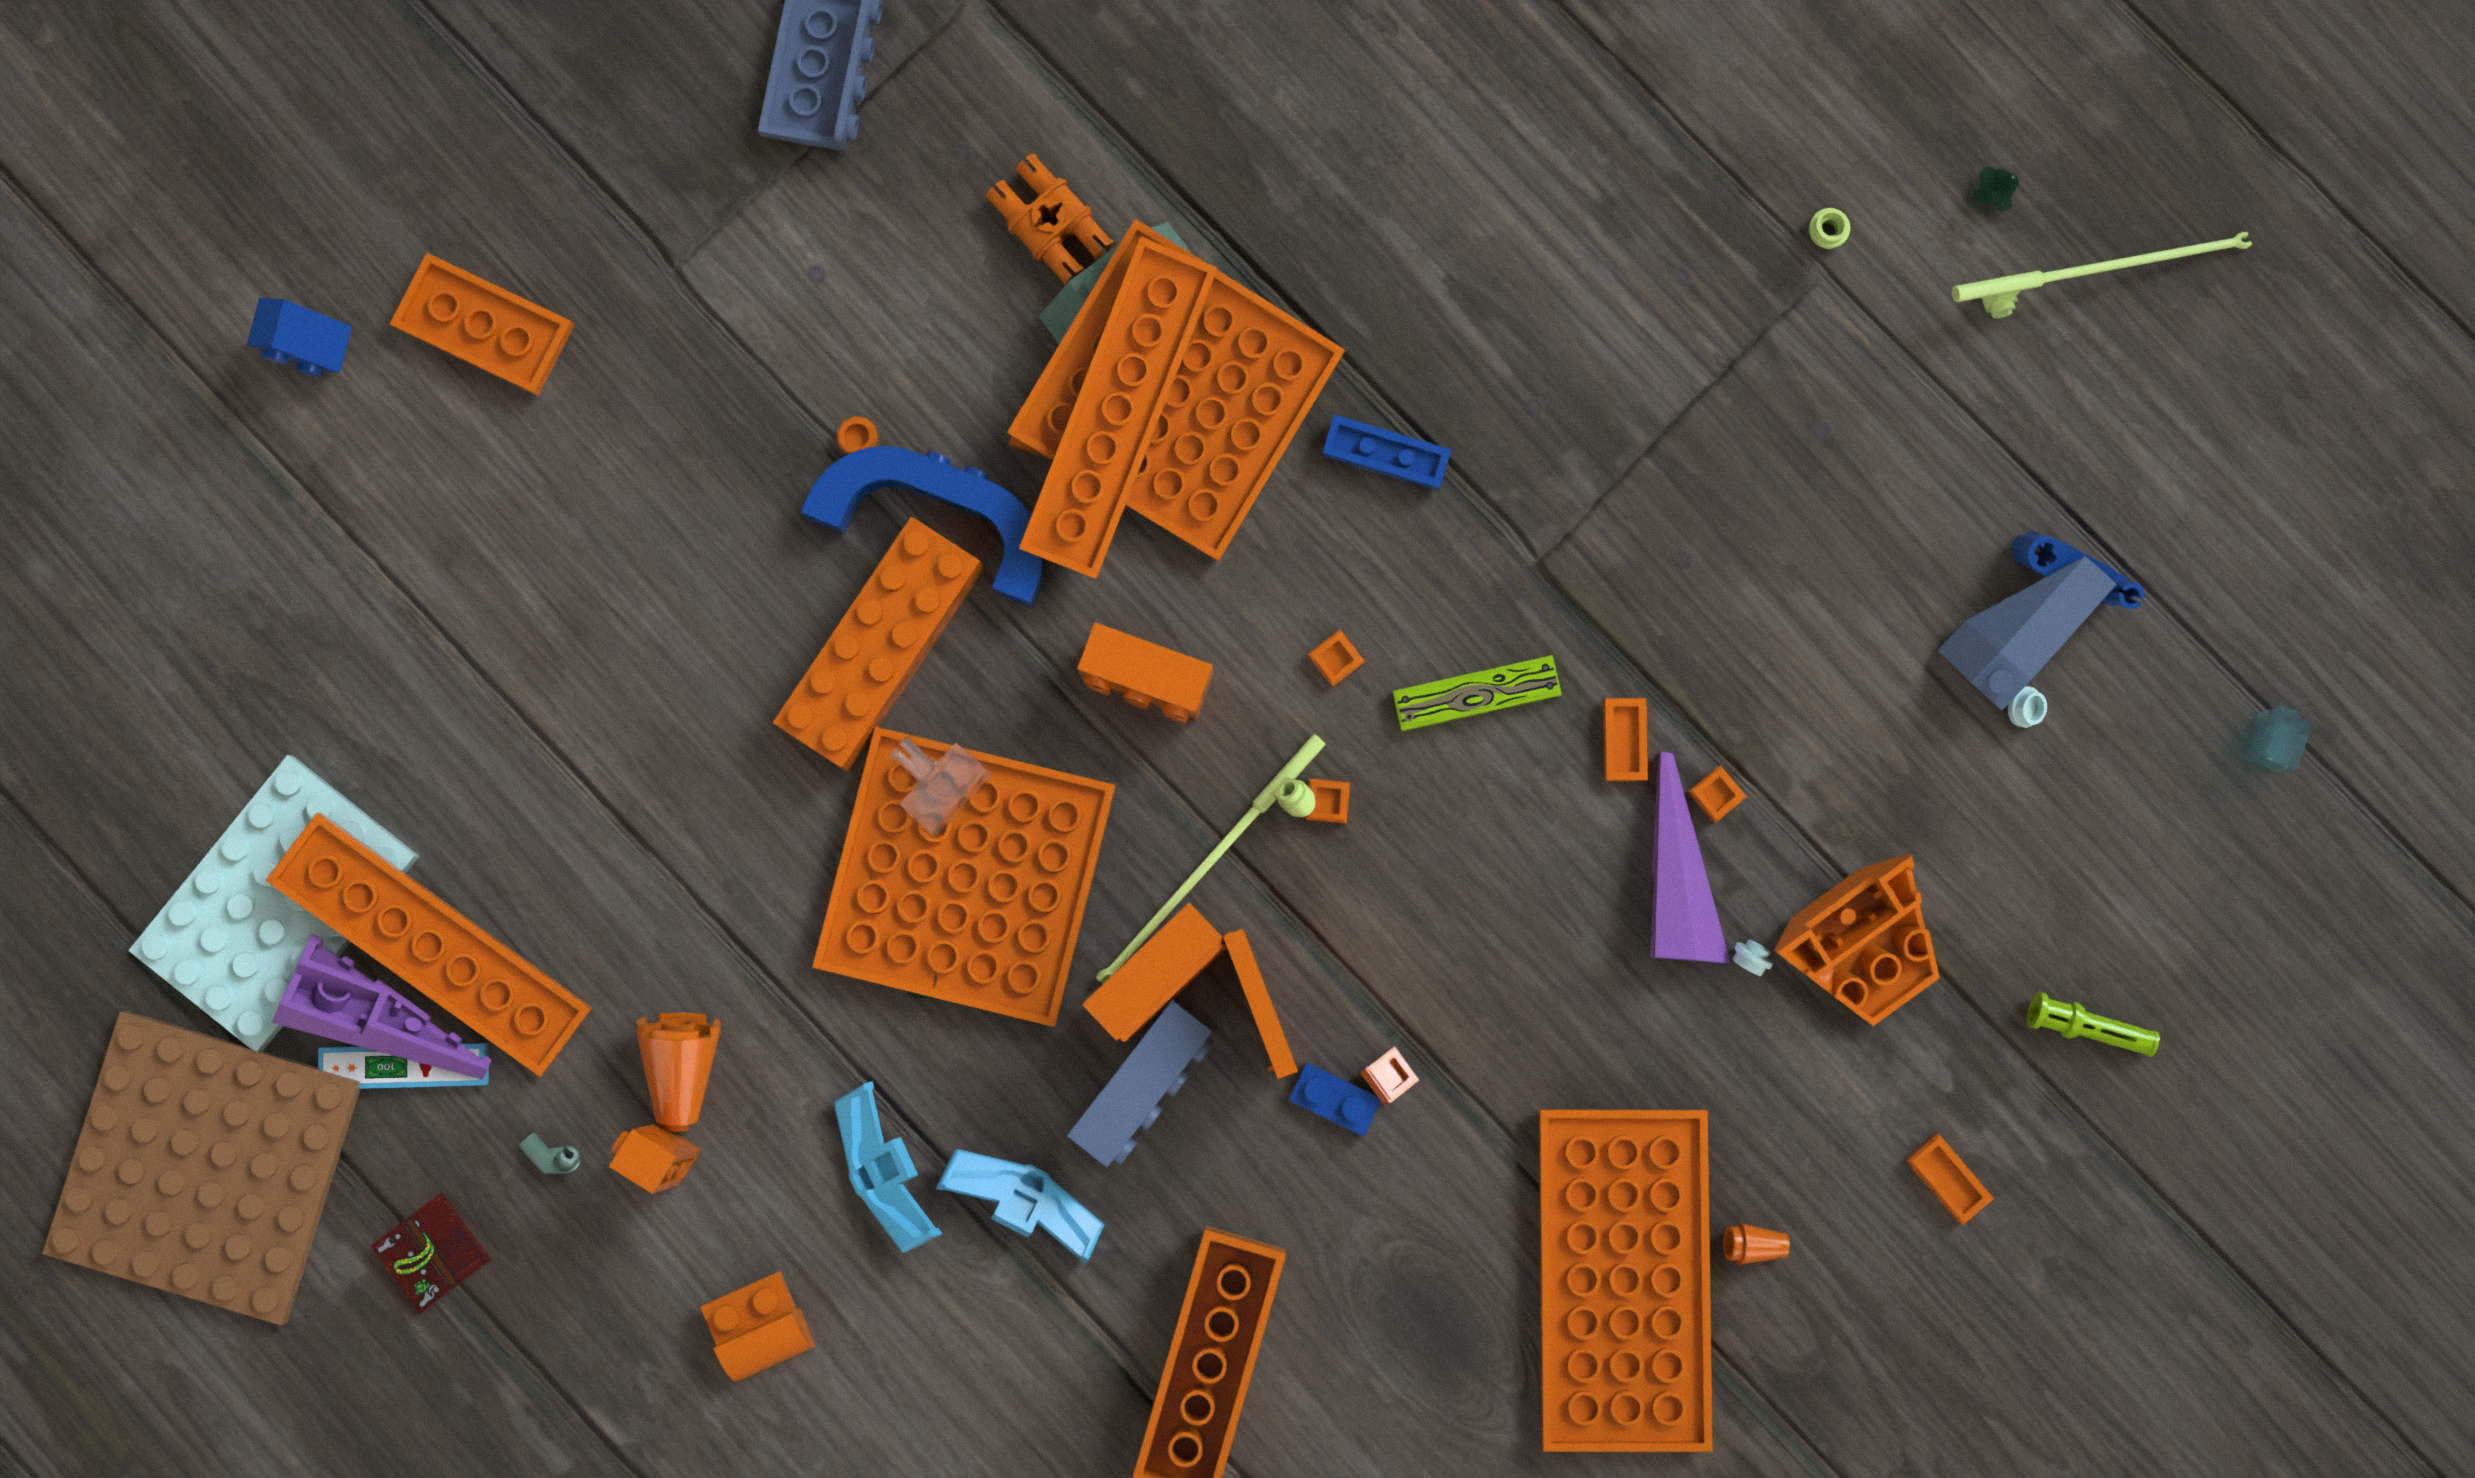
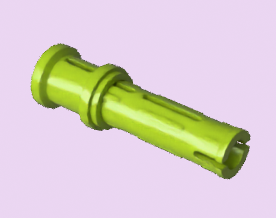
M2037 992L2031 1000L2027 1013V1025L2029 1027L2038 1029L2042 1026L2059 1031L2062 1037L2068 1039L2076 1038L2080 1035L2112 1046L2145 1054L2148 1057L2154 1056L2159 1046L2160 1035L2157 1031L2146 1030L2118 1020L2086 1012L2080 1003L2071 1002L2066 1004L2048 998L2047 993ZM2102 1029L2109 1030V1031H2112V1032H2116V1033H2119V1034H2122V1035H2126V1036H2128V1037L2121 1036V1035H2118V1034H2114V1033H2111V1032H2108V1031H2104V1030H2102Z

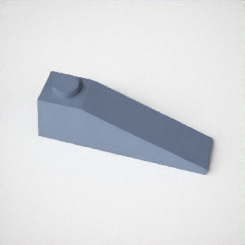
M2083 556L2022 591L2001 600L1996 605L1969 617L1944 641L1937 651L1978 690L2003 710L2116 586V583L2086 556Z

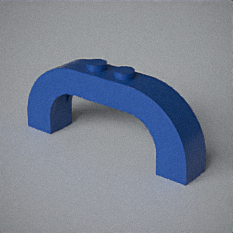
M879 446L861 449L842 457L826 469L813 485L801 513L807 520L842 534L846 533L859 503L870 493L886 487H899L989 522L1000 532L1004 543V556L992 586L993 591L997 595L1034 608L1043 584L1045 559L1019 549L1031 515L1025 506L1009 491L988 481V474L970 466H965L964 471L949 466L950 459L932 451H927L926 456L904 448Z

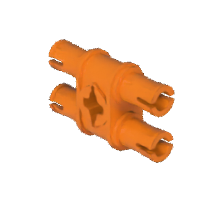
M1033 153L1026 157L1029 162L1028 165L1032 170L1022 160L1017 166L1016 172L1038 194V198L1034 202L1025 205L1005 180L995 184L999 188L998 192L1005 199L993 187L987 192L985 198L1008 221V231L1011 234H1016L1033 253L1032 258L1039 262L1044 261L1065 286L1073 277L1066 268L1075 277L1085 270L1062 246L1063 241L1068 236L1075 235L1093 255L1095 260H1099L1104 256L1101 246L1108 253L1115 245V242L1092 219V209L1089 206H1084L1068 188V182L1065 179H1056L1038 159V156ZM1046 214L1052 218L1056 216L1058 223L1054 226L1049 222L1044 224L1043 216Z

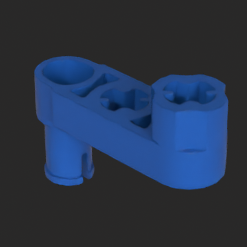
M2029 531L2026 534L2018 535L2012 543L2011 549L2014 553V561L2044 577L2086 556L2116 583V586L2101 603L2110 606L2121 605L2123 608L2135 609L2142 603L2135 601L2134 598L2138 597L2144 600L2145 595L2142 586L2129 582L2125 576L2117 573L2114 568L2056 538L2035 531ZM2036 548L2040 550L2038 555L2034 554Z

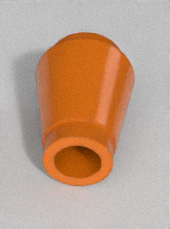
M1740 1222L1735 1227L1728 1226L1725 1230L1723 1238L1725 1257L1727 1260L1735 1261L1737 1265L1787 1258L1789 1254L1790 1244L1786 1233H1779Z

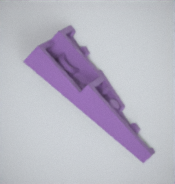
M1660 752L1658 753L1652 860L1654 888L1650 958L1729 964V954L1673 753Z
M314 934L311 935L272 1021V1023L482 1080L491 1062L489 1057L485 1056L481 1059L461 1044L462 1038L454 1032L448 1035L430 1022V1015L378 979L376 982H373L354 968V961L347 956L340 958L323 946V939Z

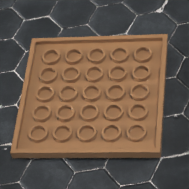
M120 1011L42 1254L278 1325L288 1323L360 1093V1089H358L360 1081L271 1053L255 1051L244 1045L136 1013Z

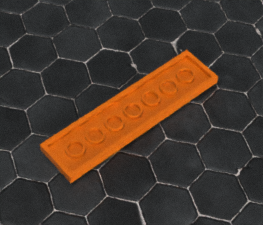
M1142 236L1139 237L1019 549L1097 579L1214 280L1217 267Z
M322 813L314 815L265 880L539 1077L545 1074L593 1009L582 999Z

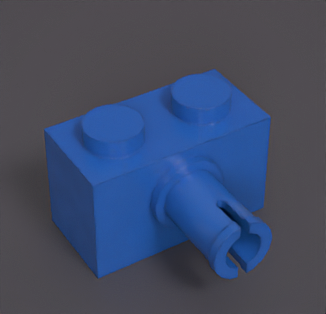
M259 298L247 346L263 351L261 357L265 360L284 365L289 361L297 364V372L320 378L322 372L340 373L352 326L285 299Z

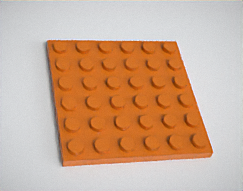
M1134 219L1007 431L1009 435L1052 461L1139 237L1142 236L1202 261L1137 219ZM1217 270L1129 494L1126 506L1216 561H1219L1345 352V349Z
M875 726L812 968L1056 1027L1116 785Z

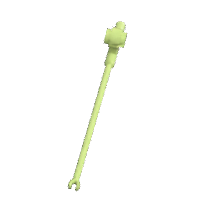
M2241 232L2234 238L2050 272L2042 273L2038 270L1957 285L1952 288V297L1955 302L1981 298L1987 313H1991L1993 318H2002L2012 314V309H2016L2014 302L2018 301L2017 295L2021 290L2041 287L2047 282L2232 247L2247 249L2252 245V242H2243L2241 239L2247 238L2248 232Z
M1313 734L1254 799L1250 810L1112 964L1097 973L1096 979L1104 984L1130 958L1260 813H1265L1276 799H1278L1280 806L1293 817H1306L1313 811L1315 807L1313 791L1303 781L1295 780V778L1326 745L1317 735Z

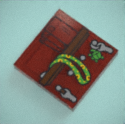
M444 1193L437 1195L371 1245L419 1313L426 1311L492 1261Z

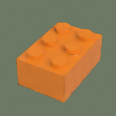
M1094 622L1077 668L1081 678L1084 680L1083 683L1087 684L1086 688L1109 696L1111 690L1123 694L1122 697L1125 698L1124 701L1142 709L1147 710L1149 704L1162 708L1163 716L1186 724L1188 718L1197 721L1214 676L1212 664Z

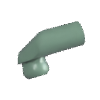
M536 1133L529 1135L518 1146L532 1163L546 1175L568 1174L576 1170L581 1161L580 1153L574 1146L566 1145L564 1147L548 1148Z

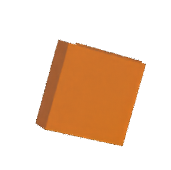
M1190 902L1082 1004L1116 1041L1121 1039L1123 1042H1127L1136 1036L1224 950H1228L1272 1065L1267 1066L1268 1071L1274 1070L1277 1079L1298 1072L1244 929L1228 932L1222 937Z

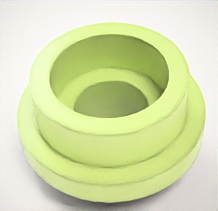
M1825 208L1818 211L1811 219L1809 234L1813 242L1825 249L1837 248L1847 240L1850 234V222L1842 211L1835 208ZM1822 225H1832L1835 229V234H1825Z

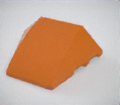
M1910 854L1873 864L1853 872L1792 916L1774 949L1777 954L1872 1026H1875L1940 978L1930 933L1925 928L1920 904L1923 902L1921 893L1916 890L1912 869L1915 867L1912 855Z

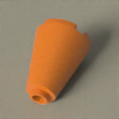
M685 1012L659 1014V1022L648 1023V1016L641 1017L636 1021L635 1031L655 1121L664 1125V1130L686 1131L689 1129V1125L696 1123L699 1118L721 1033L720 1019L715 1018L713 1023L710 1024L706 1023V1015Z

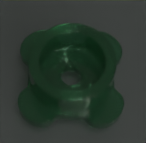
M1985 167L1979 174L1981 183L1979 189L1973 194L1974 201L1978 205L1989 204L1996 206L2000 212L2008 211L2013 205L2011 196L2019 185L2018 177L2003 169L1995 170L1993 167ZM1993 186L1999 187V192H1994Z

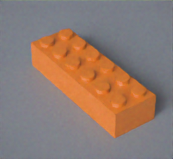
M911 516L773 721V724L849 772L871 740L875 726L879 727L985 569L981 561Z
M1205 1225L1132 1478H1222L1285 1261L1286 1249Z

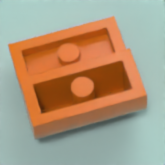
M781 1270L700 1307L716 1344V1347L713 1348L726 1374L734 1382L741 1381L816 1347L800 1308H796Z

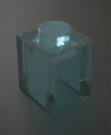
M2276 706L2273 709L2258 712L2242 758L2280 773L2297 770L2313 723L2301 719L2299 711L2285 706Z

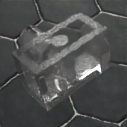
M907 737L899 745L911 755V758L906 757L897 748L891 753L890 758L900 764L917 782L913 790L899 805L930 833L936 836L991 776V773L957 742L940 760L934 762Z

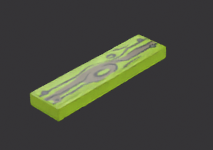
M1553 655L1392 691L1401 732L1560 697L1562 695Z

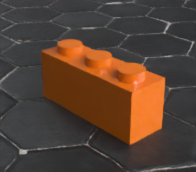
M656 1123L634 1128L630 1133L624 1131L610 1151L615 1157L609 1167L651 1194L680 1185L702 1149L678 1133L664 1130V1125Z

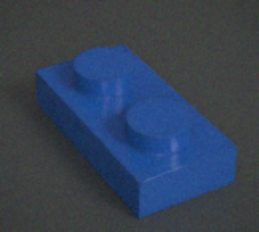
M1307 1062L1288 1099L1362 1136H1365L1381 1102L1376 1095Z

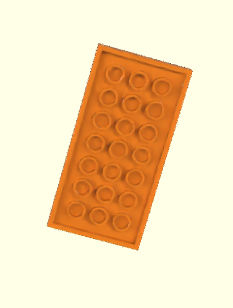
M1539 1109L1541 1449L1543 1452H1713L1708 1110Z

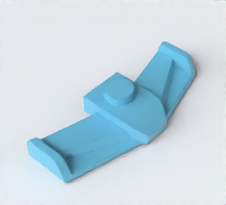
M872 1081L862 1084L833 1103L848 1165V1177L857 1196L862 1198L900 1251L905 1253L936 1238L942 1232L939 1228H935L903 1185V1183L918 1176V1173L901 1137L884 1144L872 1091L874 1089Z
M956 1149L935 1188L998 1202L991 1217L992 1220L1027 1238L1032 1233L1036 1223H1038L1076 1255L1084 1265L1088 1262L1105 1225L1050 1178L1049 1173L1031 1164L1022 1165Z

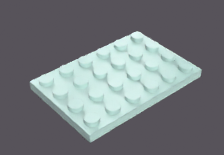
M287 755L128 950L250 1049L255 1051H263L283 1027L272 1023L311 935L314 934L322 938L323 946L338 957L350 944L348 939L265 881L316 813L324 814L404 873H407L420 857L291 755Z

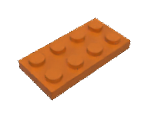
M427 252L389 323L401 332L538 397L575 326L572 321Z

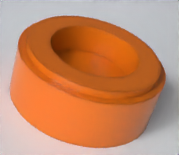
M854 416L846 419L837 430V443L841 450L848 455L861 449L878 447L879 435L871 421L864 417Z

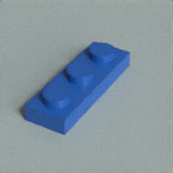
M1334 414L1322 456L1439 491L1451 449Z

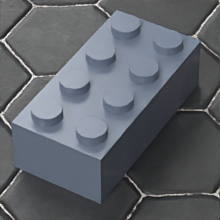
M1172 1000L1067 1137L1104 1166L1108 1167L1113 1160L1121 1165L1137 1144V1141L1131 1136L1139 1126L1146 1131L1163 1110L1157 1104L1165 1092L1173 1097L1189 1076L1182 1071L1189 1061L1194 1059L1199 1063L1212 1047L1214 1042L1208 1037L1213 1030L1175 1000Z

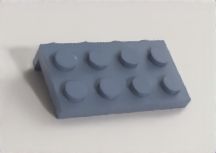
M785 0L758 127L760 136L847 152L849 140H855L858 133L859 116L855 115L857 101H863L866 94L867 78L863 76L865 62L871 63L873 59L875 40L871 38L873 24L880 23L883 8L882 0Z

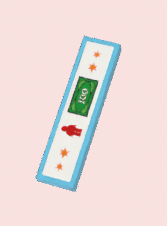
M489 1043L462 1044L481 1059L485 1056L489 1057ZM360 1046L318 1048V1069L360 1081L358 1089L489 1085V1067L482 1080Z

